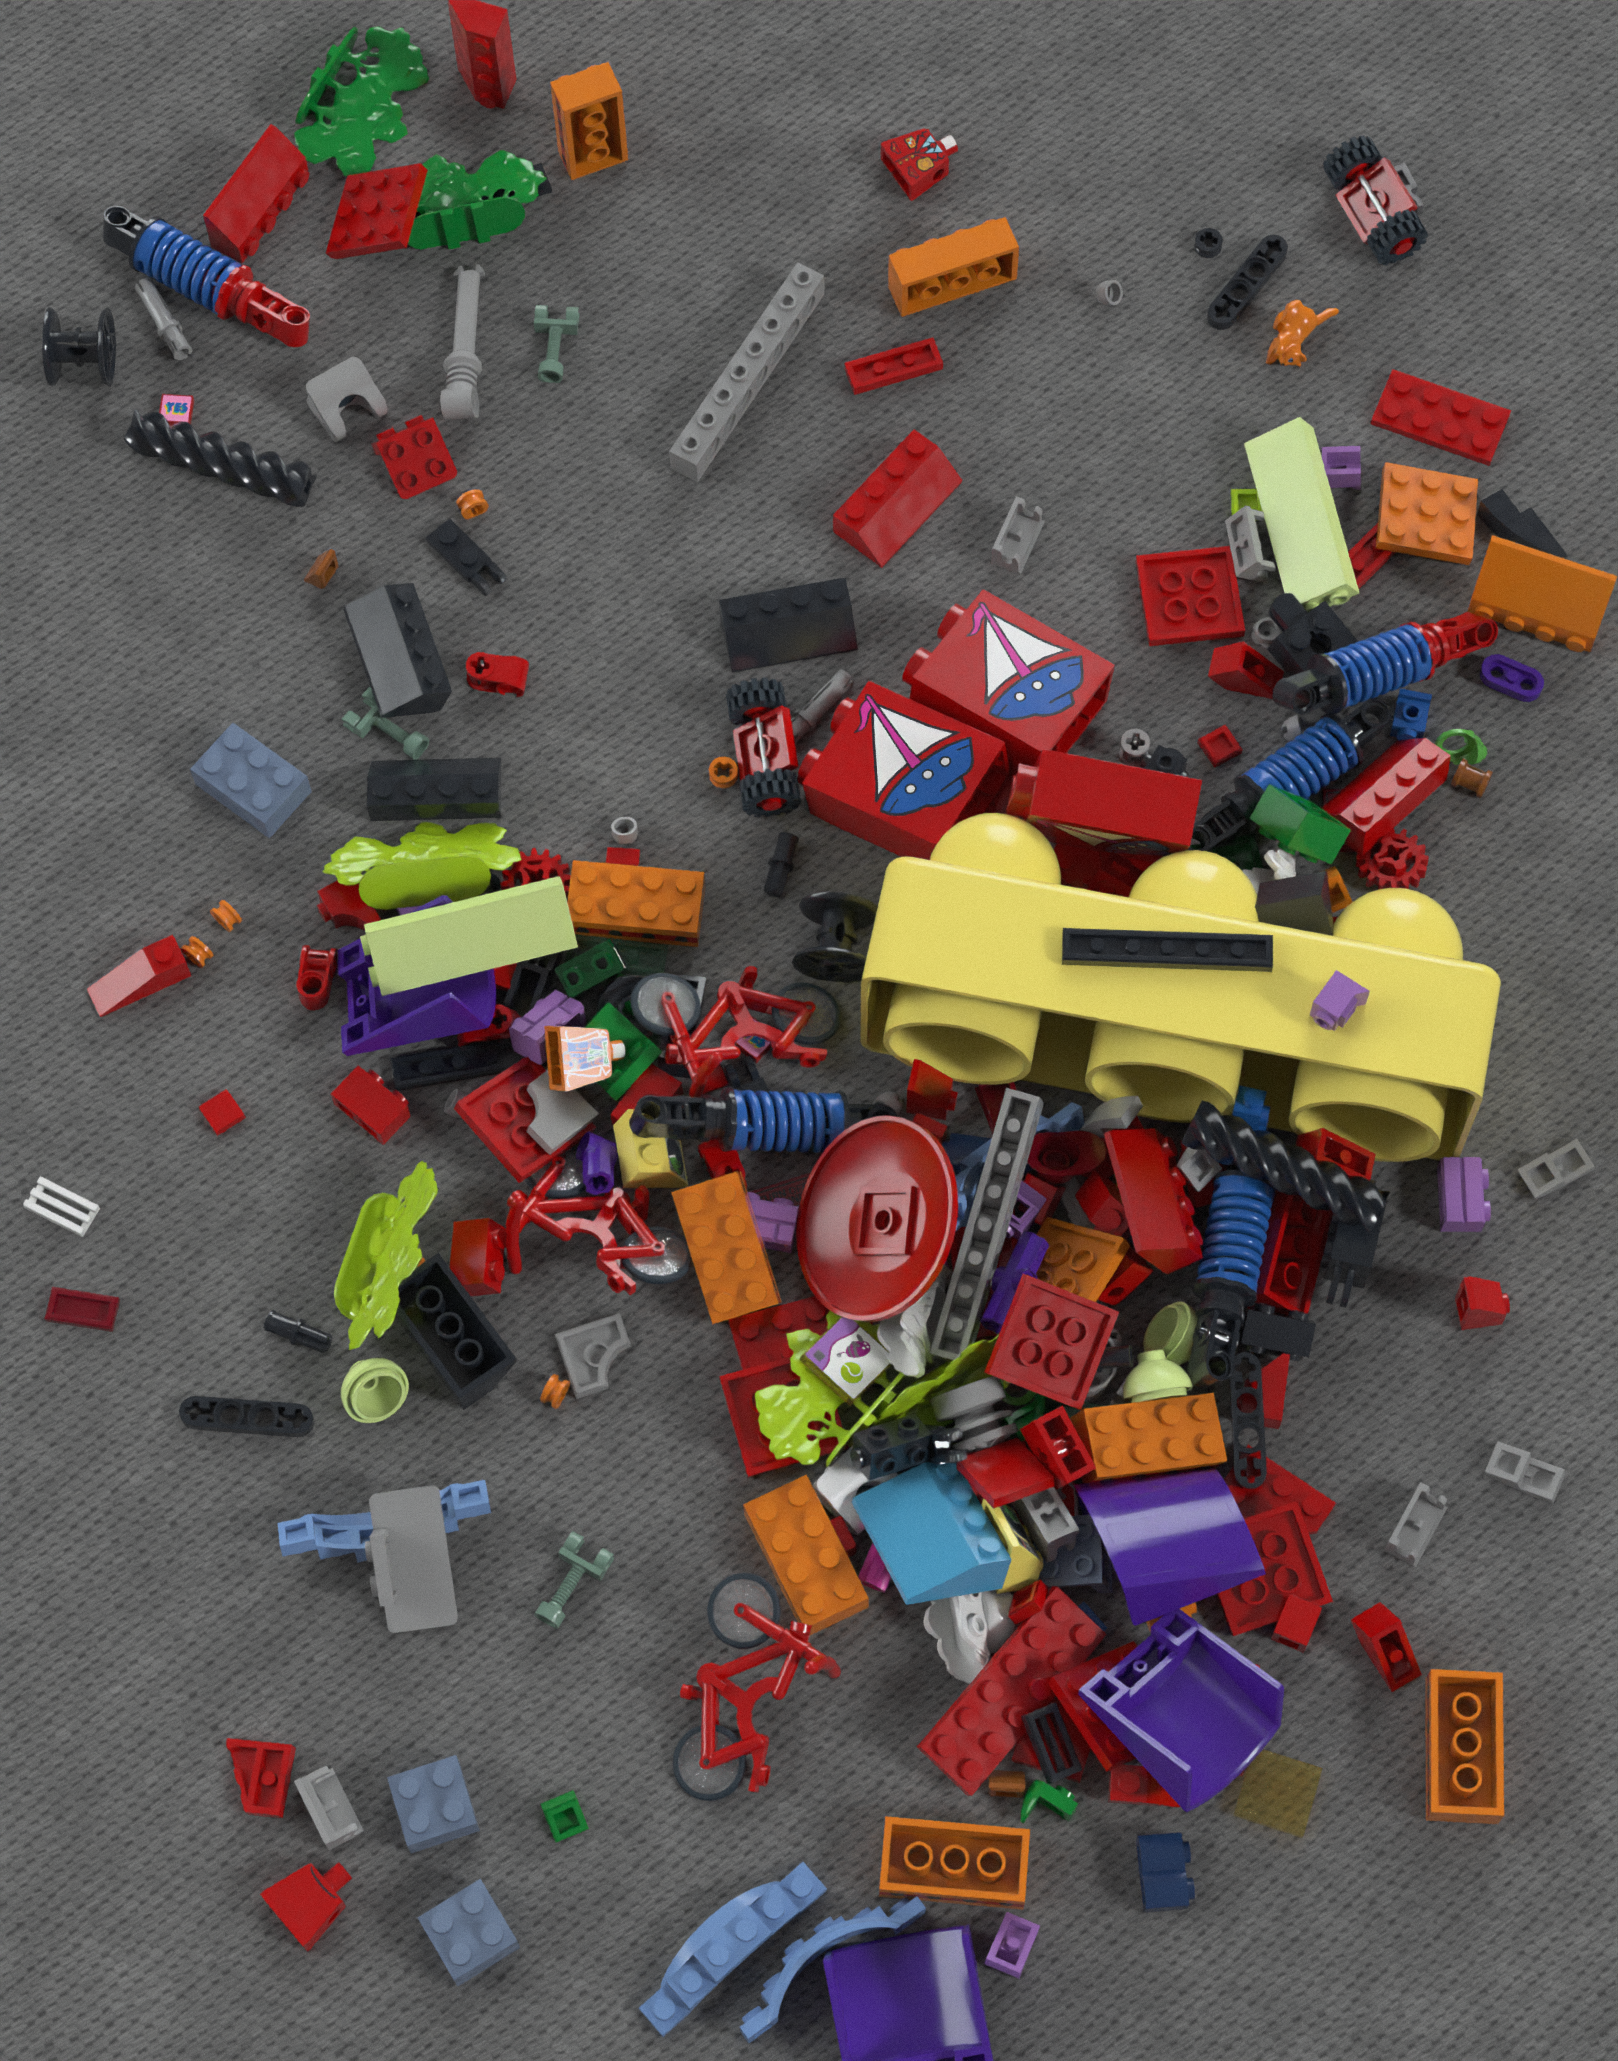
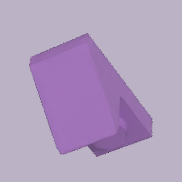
M1006 1912L984 1964L1020 1979L1040 1925Z

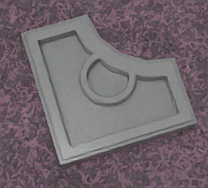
M548 1070L531 1082L526 1089L534 1101L536 1110L535 1118L526 1132L549 1155L596 1120L599 1114L575 1089L571 1091L550 1090Z
M620 1313L554 1334L576 1399L609 1389L607 1375L611 1362L620 1352L631 1347Z

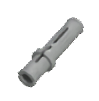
M141 279L139 283L143 289L136 283L135 290L157 325V333L160 339L166 341L174 359L183 360L187 358L188 355L184 349H186L188 354H191L192 348L182 333V325L173 318L153 279Z
M838 670L832 679L802 709L798 708L793 713L791 721L795 744L803 735L811 732L816 727V722L854 685V680H851L852 677L846 671Z

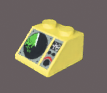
M628 1109L613 1125L623 1188H638L641 1185H644L646 1188H679L688 1186L681 1141L671 1138H642L632 1132L629 1125L634 1109ZM642 1114L645 1118L654 1120L649 1114Z
M983 1499L981 1506L1011 1557V1563L1003 1587L995 1591L997 1594L1020 1590L1038 1580L1040 1572L1043 1570L1042 1556L1034 1548L1025 1525H1022L1014 1510L1006 1504L993 1509Z

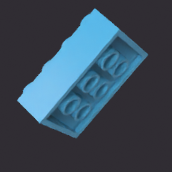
M930 1462L923 1463L853 1497L852 1504L906 1605L1002 1589L1011 1563V1557L969 1482L957 1470V1462L941 1465Z

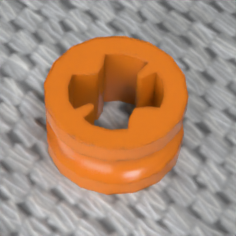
M477 489L465 492L456 501L465 519H471L483 514L489 507L484 499L483 492Z
M724 756L718 757L711 762L709 777L712 784L723 789L729 788L736 783L738 767L734 760ZM721 767L723 770L730 768L729 777L724 775L717 777L718 768Z
M222 899L219 902V908H212L210 913L226 931L231 932L233 924L241 923L242 918L228 902Z
M191 936L189 938V945H183L180 950L194 964L203 968L205 966V959H211L214 955L202 941Z
M553 1374L542 1391L540 1402H551L552 1408L557 1409L568 1392L570 1381H560L559 1376Z

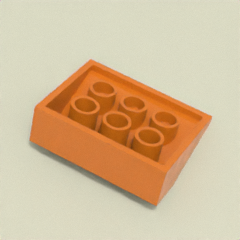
M1492 535L1467 612L1502 623L1507 629L1514 632L1523 630L1533 633L1536 638L1544 642L1554 640L1566 644V647L1574 652H1591L1617 576Z

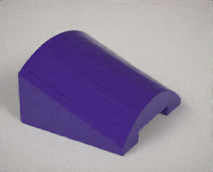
M443 895L410 913L453 903V901ZM361 939L338 950L339 976L347 982L349 1023L341 1026L342 1053L346 1056L489 1028L496 1006L494 969L382 996L380 987L372 986L368 968L373 967L374 963L371 955H364Z
M1213 1467L1074 1484L1082 1515H1090L1122 1586L1130 1618L1134 1626L1266 1574L1240 1509L1224 1479Z
M1177 1609L1165 1614L1151 1626V1635L1109 1672L1102 1669L1079 1689V1696L1187 1813L1204 1804L1227 1787L1247 1768L1281 1726L1284 1686L1182 1610Z
M969 1924L918 1931L826 1951L823 1964L842 2061H994Z

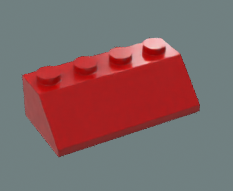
M447 0L457 67L475 101L486 108L499 107L504 109L516 82L508 10L477 0Z
M269 125L203 214L211 248L240 263H243L248 255L253 256L256 253L261 237L264 233L268 234L273 230L278 214L281 210L286 211L289 208L294 192L298 187L303 188L309 179L306 157L276 126Z
M914 429L833 514V532L882 568L962 483V479L941 449Z
M1427 738L1397 740L1324 805L1322 809L1351 829L1344 844L1363 856L1447 780L1451 755Z
M1155 1128L1105 1132L1104 1137L1136 1253L1165 1274H1170L1203 1259L1200 1249L1203 1240L1199 1230L1193 1224L1191 1216L1194 1215V1208L1189 1198L1185 1196L1183 1186L1186 1185V1180L1176 1164L1174 1156H1177L1178 1153L1173 1140L1170 1137H1165Z
M1277 1191L1272 1207L1269 1208L1271 1216L1268 1220L1269 1228L1265 1232L1267 1239L1263 1244L1265 1249L1261 1256L1262 1264L1259 1268L1260 1276L1256 1292L1258 1296L1255 1302L1275 1306L1274 1312L1288 1315L1289 1309L1308 1313L1333 1212L1332 1210L1325 1211L1311 1208L1300 1195H1286Z

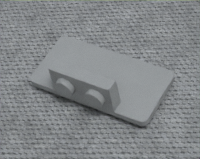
M431 1485L371 1495L369 1506L373 1531L370 1535V1541H365L367 1562H373L375 1575L370 1576L372 1596L379 1598L380 1607H385L388 1630L392 1633L454 1625L458 1620L439 1488Z

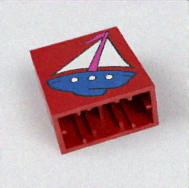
M983 589L967 609L959 604H954L949 609L937 632V637L942 641L932 653L920 647L910 658L902 675V681L911 686L909 699L1004 741L1010 773L1016 776L1019 764L1034 767L1042 749L1068 753L1107 702L1115 665Z
M868 681L856 701L847 697L840 702L831 721L830 729L834 735L823 752L813 748L807 753L799 768L797 780L804 788L809 811L814 816L900 857L909 856L929 860L935 846L950 828L967 818L984 814L988 811L1010 776V768L1004 741Z
M1042 749L1034 767L1023 764L1018 765L1016 776H1013L1006 814L1022 817L1023 820L1038 829L1049 842L1099 852H1113L1120 856L1156 862L1167 855L1185 851L1190 847L1202 780Z

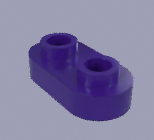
M1495 654L1487 657L1483 661L1480 670V678L1487 687L1519 701L1531 702L1536 700L1544 686V679L1539 671L1503 655ZM1497 670L1502 676L1494 677L1491 675V671ZM1527 683L1532 689L1524 690L1520 685Z

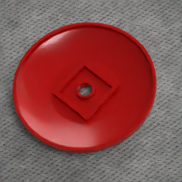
M876 1116L862 1120L844 1130L828 1145L807 1179L797 1217L796 1238L798 1257L805 1280L813 1294L826 1308L841 1317L855 1321L875 1322L889 1319L902 1313L928 1291L947 1260L957 1225L958 1190L949 1157L941 1143L929 1130L916 1122L896 1116ZM890 1215V1223L885 1229L884 1219Z

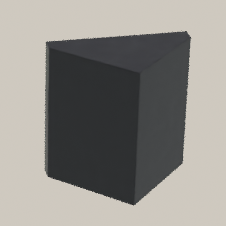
M1326 871L1260 883L1255 904L1259 922L1333 936V919Z

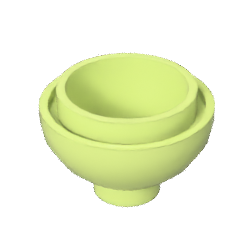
M1180 1301L1162 1308L1147 1327L1143 1342L1144 1352L1164 1350L1166 1360L1173 1361L1178 1365L1187 1361L1190 1362L1193 1334L1198 1320L1196 1311L1188 1304Z
M1164 1350L1148 1351L1137 1355L1138 1365L1131 1370L1123 1385L1124 1401L1134 1403L1187 1396L1186 1391L1193 1388L1192 1382L1181 1366L1173 1361L1166 1360Z
M370 1358L358 1361L352 1365L344 1378L341 1387L343 1406L349 1416L356 1421L362 1423L382 1421L393 1415L404 1403L409 1390L408 1378L402 1368L391 1360Z

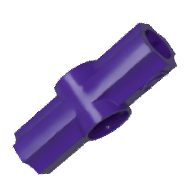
M1023 1232L1006 1267L1000 1266L995 1270L991 1284L994 1293L980 1320V1323L986 1329L996 1334L1000 1333L1022 1274L1037 1279L1036 1272L1049 1247L1044 1238L1037 1236L1033 1232Z

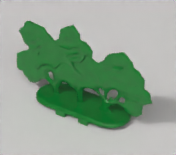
M380 26L369 28L365 36L367 49L361 53H351L358 37L357 27H353L348 32L339 47L334 44L327 52L325 68L322 70L317 67L311 76L310 90L304 98L295 119V124H302L312 110L316 115L317 121L312 126L300 128L294 133L295 143L299 147L298 150L306 157L307 161L317 164L335 157L336 164L345 177L370 172L377 158L372 141L380 139L394 143L408 134L406 125L400 120L403 116L401 106L391 100V95L395 91L414 90L427 83L429 77L426 67L422 64L423 56L420 48L410 43V35L402 27L393 31L385 30ZM373 47H377L379 52L372 53L370 50ZM366 56L379 58V62L375 65H366L361 63L360 60L366 61ZM345 62L353 64L357 72L356 79L350 85H342L334 80ZM359 67L366 68V74H362ZM329 86L336 90L332 107L317 105ZM325 116L330 119L331 124L327 125L324 123L323 117Z
M499 150L486 158L479 170L474 174L466 173L464 165L456 162L448 163L446 158L435 154L422 164L428 171L416 211L420 212L421 215L414 219L408 244L420 250L448 244V249L450 250L460 248V242L478 239L480 244L490 242V236L513 231L525 219V209L522 203H529L537 198L539 195L538 185L544 182L547 177L544 176L542 171L534 170L531 161L525 158H518L513 153L505 150ZM498 189H505L503 197L493 198L494 193ZM510 191L515 192L514 196L508 197ZM482 196H487L488 200H482L481 198Z

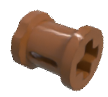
M1463 758L1456 770L1451 785L1454 787L1457 785L1476 792V796L1481 798L1493 772L1490 770L1485 772L1468 764V760Z

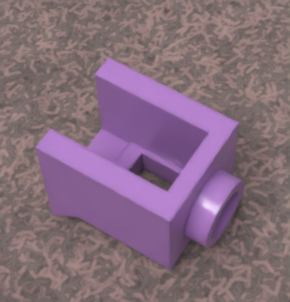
M1360 446L1322 447V460L1330 488L1352 487L1356 490H1361Z
M1336 970L1313 1001L1310 1016L1323 1029L1335 1031L1338 1026L1343 1028L1355 1012L1357 1006L1366 1005L1370 991Z
M1021 1181L1015 1205L1019 1201L1028 1210L1020 1219L1012 1214L1006 1233L1007 1238L1013 1236L1017 1240H1019L1023 1232H1028L1032 1228L1040 1209L1046 1202L1044 1196L1023 1181Z

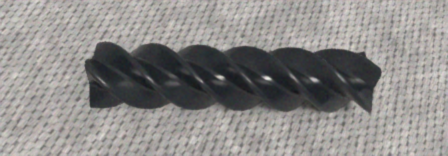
M135 409L131 425L124 436V441L129 447L141 455L160 457L166 463L173 466L189 467L195 473L202 476L218 477L231 486L247 487L260 496L276 497L281 502L294 507L305 506L310 490L317 478V475H312L309 465L303 461H296L285 465L282 458L276 452L267 451L256 455L253 448L244 441L227 445L219 433L211 431L198 435L195 428L188 422L182 421L170 426L166 418L159 412H150L141 416L138 410Z
M1203 1100L1181 1144L1190 1149H1206L1211 1158L1218 1163L1224 1165L1237 1164L1243 1174L1249 1178L1269 1180L1271 1185L1280 1193L1300 1195L1304 1202L1313 1209L1332 1210L1336 1218L1344 1224L1350 1226L1363 1225L1369 1235L1382 1213L1390 1191H1379L1370 1180L1364 1177L1348 1176L1340 1166L1333 1162L1316 1161L1314 1156L1302 1147L1296 1145L1285 1146L1279 1137L1272 1132L1265 1130L1253 1131L1252 1127L1242 1118L1234 1115H1221L1214 1105Z

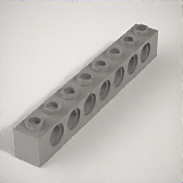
M797 262L670 449V469L696 482L700 480L824 296V275Z
M1006 1088L930 1350V1354L936 1359L952 1362L961 1355V1352L976 1341L981 1324L980 1320L992 1286V1277L998 1265L1044 1105L1039 1096Z

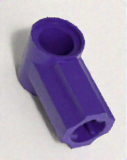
M586 1132L580 1140L576 1151V1159L583 1162V1183L586 1185V1191L593 1195L604 1192L608 1193L614 1185V1165L618 1159L617 1145L591 1132Z

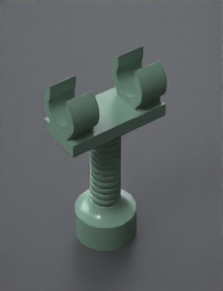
M536 305L534 318L535 333H549L546 360L539 364L538 379L542 382L560 383L563 379L564 370L563 365L558 362L561 334H578L579 307L567 306L566 320L548 319V305Z
M368 687L361 696L365 698L363 702L370 706L371 710L363 719L354 712L348 711L341 719L344 721L343 726L362 739L373 726H376L403 744V752L412 759L417 760L428 748L429 738L419 731L409 734L387 718H381L371 687Z
M574 1531L570 1533L563 1547L558 1552L559 1558L571 1564L572 1568L566 1575L567 1577L564 1578L563 1583H561L557 1590L558 1592L555 1593L556 1595L553 1596L552 1601L548 1603L542 1601L534 1613L539 1620L555 1629L560 1627L565 1618L562 1607L583 1576L582 1574L586 1573L601 1581L614 1560V1554L604 1548L600 1550L593 1564L577 1556L584 1543V1537Z

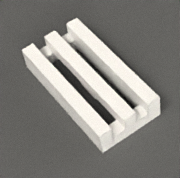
M40 1176L37 1181V1187L33 1188L30 1192L29 1200L26 1199L23 1203L24 1208L83 1237L100 1210L99 1206ZM45 1188L89 1210V1213L87 1215L42 1191ZM37 1199L83 1221L82 1225L79 1226L35 1204Z

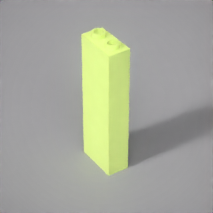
M1298 417L1244 443L1284 592L1292 593L1308 613L1324 600L1329 606L1341 605L1346 603L1350 597L1359 594L1314 428L1301 417Z
M560 876L364 924L366 935L360 936L364 955H371L374 963L373 967L368 968L372 986H379L382 996L578 947Z

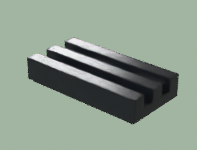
M1056 1702L1021 1716L1047 1784L1054 1783L1083 1770ZM1046 1714L1050 1715L1070 1767L1065 1768L1057 1743L1046 1720ZM1035 1719H1037V1722L1045 1739L1046 1745L1056 1767L1057 1773H1055L1053 1769L1052 1763L1050 1761V1758L1042 1741L1041 1735L1035 1723Z

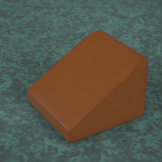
M329 549L318 556L304 578L305 582L320 589H325L339 567L335 550Z
M993 1770L989 1775L988 1794L996 1797L1022 1798L1025 1794V1772Z

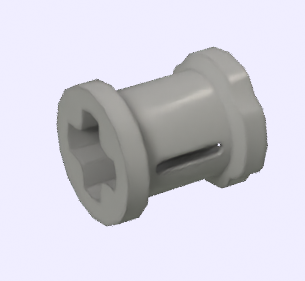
M1130 729L1122 735L1119 757L1125 765L1140 767L1150 747V738L1147 733L1140 729ZM1131 746H1137L1138 750H1131Z

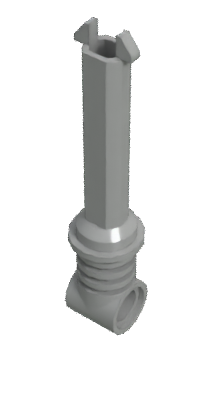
M476 264V270L464 271L463 267L459 266L454 272L455 279H458L453 352L443 362L444 371L447 373L446 388L441 391L440 396L441 410L446 421L478 418L477 377L482 371V363L475 355L480 276H485V272L479 264Z

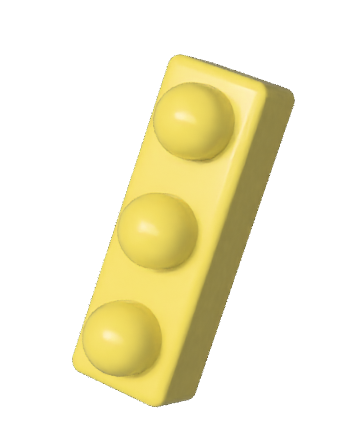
M984 813L967 818L950 828L935 846L929 860L905 856L894 859L887 866L861 980V1044L872 1052L892 1055L910 1067L913 1066L914 1059L922 1060L957 1082L992 1085L1023 1080L1091 1093L1103 1102L1118 1097L1138 1096L1143 1104L1142 1109L1137 1114L1138 1116L1168 1122L1191 1123L1202 1100L1214 1105L1221 1115H1232L1239 1086L1241 1085L1267 1091L1264 1105L1271 1106L1267 1124L1268 1128L1294 1132L1297 1135L1325 1128L1375 1153L1374 1161L1401 1162L1421 1158L1440 1160L1443 1157H1460L1481 1105L1501 981L1499 975L1491 967L1463 960L1462 942L1455 922L1440 904L1418 891L1405 888H1384L1357 898L1338 916L1333 925V936L1259 922L1255 909L1257 894L1249 878L1228 859L1207 851L1185 850L1157 860L1139 876L1133 885L1129 897L1061 885V873L1057 856L1049 841L1038 829L1016 816L1002 813ZM1063 928L1273 935L1272 972L1062 965ZM1337 970L1370 992L1366 1005L1357 1006L1344 1027L1338 1026L1333 1031L1332 1029H1323L1316 1024L1313 1017L1310 1016L1313 1001Z

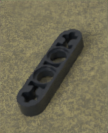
M1268 235L1261 240L1210 304L1207 315L1209 325L1217 330H1226L1236 322L1285 260L1288 244L1283 237ZM1274 246L1279 247L1278 252L1274 251L1270 255L1269 261H1267L1265 257L1268 253V247L1271 249ZM1252 267H1259L1265 274L1261 277H1252L1249 275L1248 270ZM1239 288L1243 289L1247 296L1243 299H1236L1231 296L1230 292L1233 289ZM1228 303L1230 307L1227 311V317L1216 318V314L1222 313Z
M1242 1352L1234 1356L1233 1371L1229 1377L1235 1481L1242 1488L1252 1490L1257 1489L1263 1484L1267 1474L1262 1371L1260 1361L1255 1355ZM1242 1359H1247L1248 1365L1255 1367V1371L1249 1373L1248 1380L1249 1384L1256 1382L1257 1389L1244 1387L1236 1390L1235 1383L1241 1385L1243 1383L1242 1372L1235 1370V1366H1239ZM1251 1394L1254 1396L1257 1407L1253 1412L1243 1413L1239 1410L1237 1399L1240 1395ZM1249 1428L1256 1431L1259 1440L1255 1447L1245 1448L1240 1444L1238 1437L1243 1429ZM1260 1452V1459L1253 1458V1468L1260 1471V1476L1254 1478V1483H1248L1247 1477H1241L1240 1474L1241 1471L1247 1468V1458L1240 1460L1239 1453L1250 1455Z
M191 1396L185 1399L179 1408V1416L184 1425L194 1430L304 1437L313 1430L315 1424L310 1408L299 1403ZM194 1405H199L203 1412L212 1413L211 1405H215L213 1412L215 1422L209 1423L211 1420L209 1415H198L197 1420L192 1421L191 1416L186 1413L187 1411H192ZM233 1407L239 1410V1418L233 1424H225L221 1421L220 1416L225 1409ZM262 1410H268L274 1414L273 1422L266 1427L255 1424V1417ZM279 1411H284V1417L291 1419L296 1418L297 1413H302L307 1423L303 1422L300 1428H295L293 1422L282 1421L283 1428H278L280 1424Z

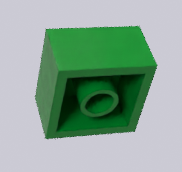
M1271 784L1266 788L1250 816V819L1260 826L1259 833L1271 840H1279L1277 844L1279 848L1292 855L1299 851L1300 856L1315 864L1318 860L1332 864L1351 832V829L1314 802Z

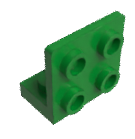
M606 1003L584 1027L607 1029L610 1041L621 1040L625 1046L624 1059L611 1061V1077L596 1082L615 1101L623 1095L662 1053L653 1042L610 1003Z

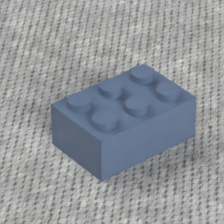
M234 723L223 732L190 769L195 785L268 838L278 830L312 792L308 777Z

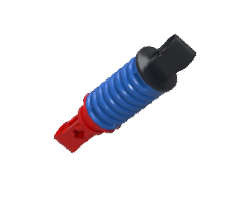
M112 206L104 211L103 241L106 245L128 255L131 269L155 278L157 282L165 284L166 287L174 289L175 292L211 310L222 320L236 315L238 320L253 325L259 331L273 336L289 347H301L308 342L309 311L284 298L280 293L268 289L260 281H253V273L249 266L242 265L227 256H222L220 252L212 250L207 245H203L199 240H193L190 235L183 234L181 230L171 226L161 217H153L146 221L121 206Z
M1465 612L1450 619L1440 620L1436 624L1427 623L1420 626L1415 622L1404 623L1397 629L1372 636L1335 651L1312 656L1307 663L1306 671L1283 678L1276 683L1273 689V700L1278 706L1302 715L1318 708L1327 714L1335 715L1342 712L1348 706L1358 704V702L1362 703L1409 684L1421 682L1424 679H1431L1435 673V668L1446 665L1449 660L1461 658L1470 652L1492 645L1498 635V626L1494 620L1472 612Z

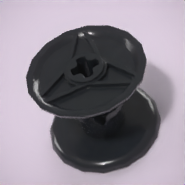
M51 307L47 308L43 320L42 355L48 385L54 386L58 382L62 363H76L77 367H83L84 363H98L102 382L111 387L115 373L116 332L114 318L109 308H105L101 312L97 331H81V327H76L75 331H61L57 312Z
M820 892L802 898L799 903L802 914L812 922L820 924L821 929L816 933L819 946L797 952L792 960L794 968L803 975L816 980L843 983L861 982L866 957L852 951L853 945H856L858 940L854 930L873 925L878 906L866 898L843 892Z

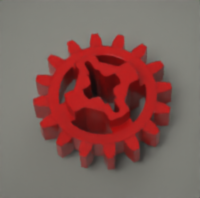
M1393 828L1363 856L1357 853L1355 866L1359 867L1358 876L1359 878L1367 877L1366 886L1371 887L1376 884L1378 886L1377 890L1384 888L1409 889V884L1417 888L1420 878H1425L1429 856L1425 855V844L1417 845V835L1410 838L1406 837V829H1403L1400 834H1396ZM1377 850L1378 853H1375L1373 859H1370L1371 855ZM1414 863L1412 869L1407 872L1406 869L1410 868V865Z
M532 848L530 856H526L521 851L519 853L522 860L513 862L509 867L511 870L502 871L503 879L505 880L501 882L502 890L515 887L517 879L520 880L521 885H525L531 882L554 878L557 875V877L560 876L565 895L568 897L571 875H568L570 873L568 863L561 865L562 860L559 854L550 858L549 849H545L542 855H538L536 848Z

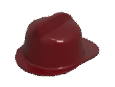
M1088 1131L1038 1133L1034 1136L1027 1164L1041 1180L1054 1185L1063 1184L1071 1180L1074 1175L1088 1173L1098 1168L1105 1160L1106 1147L1097 1135Z

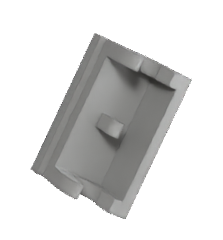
M1016 496L992 548L991 564L1021 575L1044 525V521L1042 520V510L1039 506H1036L1034 512H1031L1025 508V500Z
M1244 506L1225 520L1236 577L1258 582L1266 581L1269 578L1268 573L1264 572V570L1274 572L1276 567L1273 562L1263 560L1262 547L1257 531L1258 524L1255 522V519L1265 521L1264 513L1251 509L1249 506Z
M1421 1482L1384 1550L1414 1567L1417 1566L1448 1508L1445 1506L1447 1502L1445 1496L1441 1495L1439 1498L1432 1496L1429 1493V1486Z
M1054 1487L1015 1501V1510L1046 1562L1056 1559L1057 1549L1062 1545H1066L1069 1551L1074 1548L1079 1528Z
M325 1766L294 1781L328 1850L364 1832L333 1768L328 1769Z

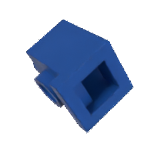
M1400 688L1390 736L1397 737L1398 740L1423 738L1432 694Z
M1240 1085L1232 1115L1245 1120L1252 1127L1253 1131H1266L1271 1107L1264 1105L1267 1091Z

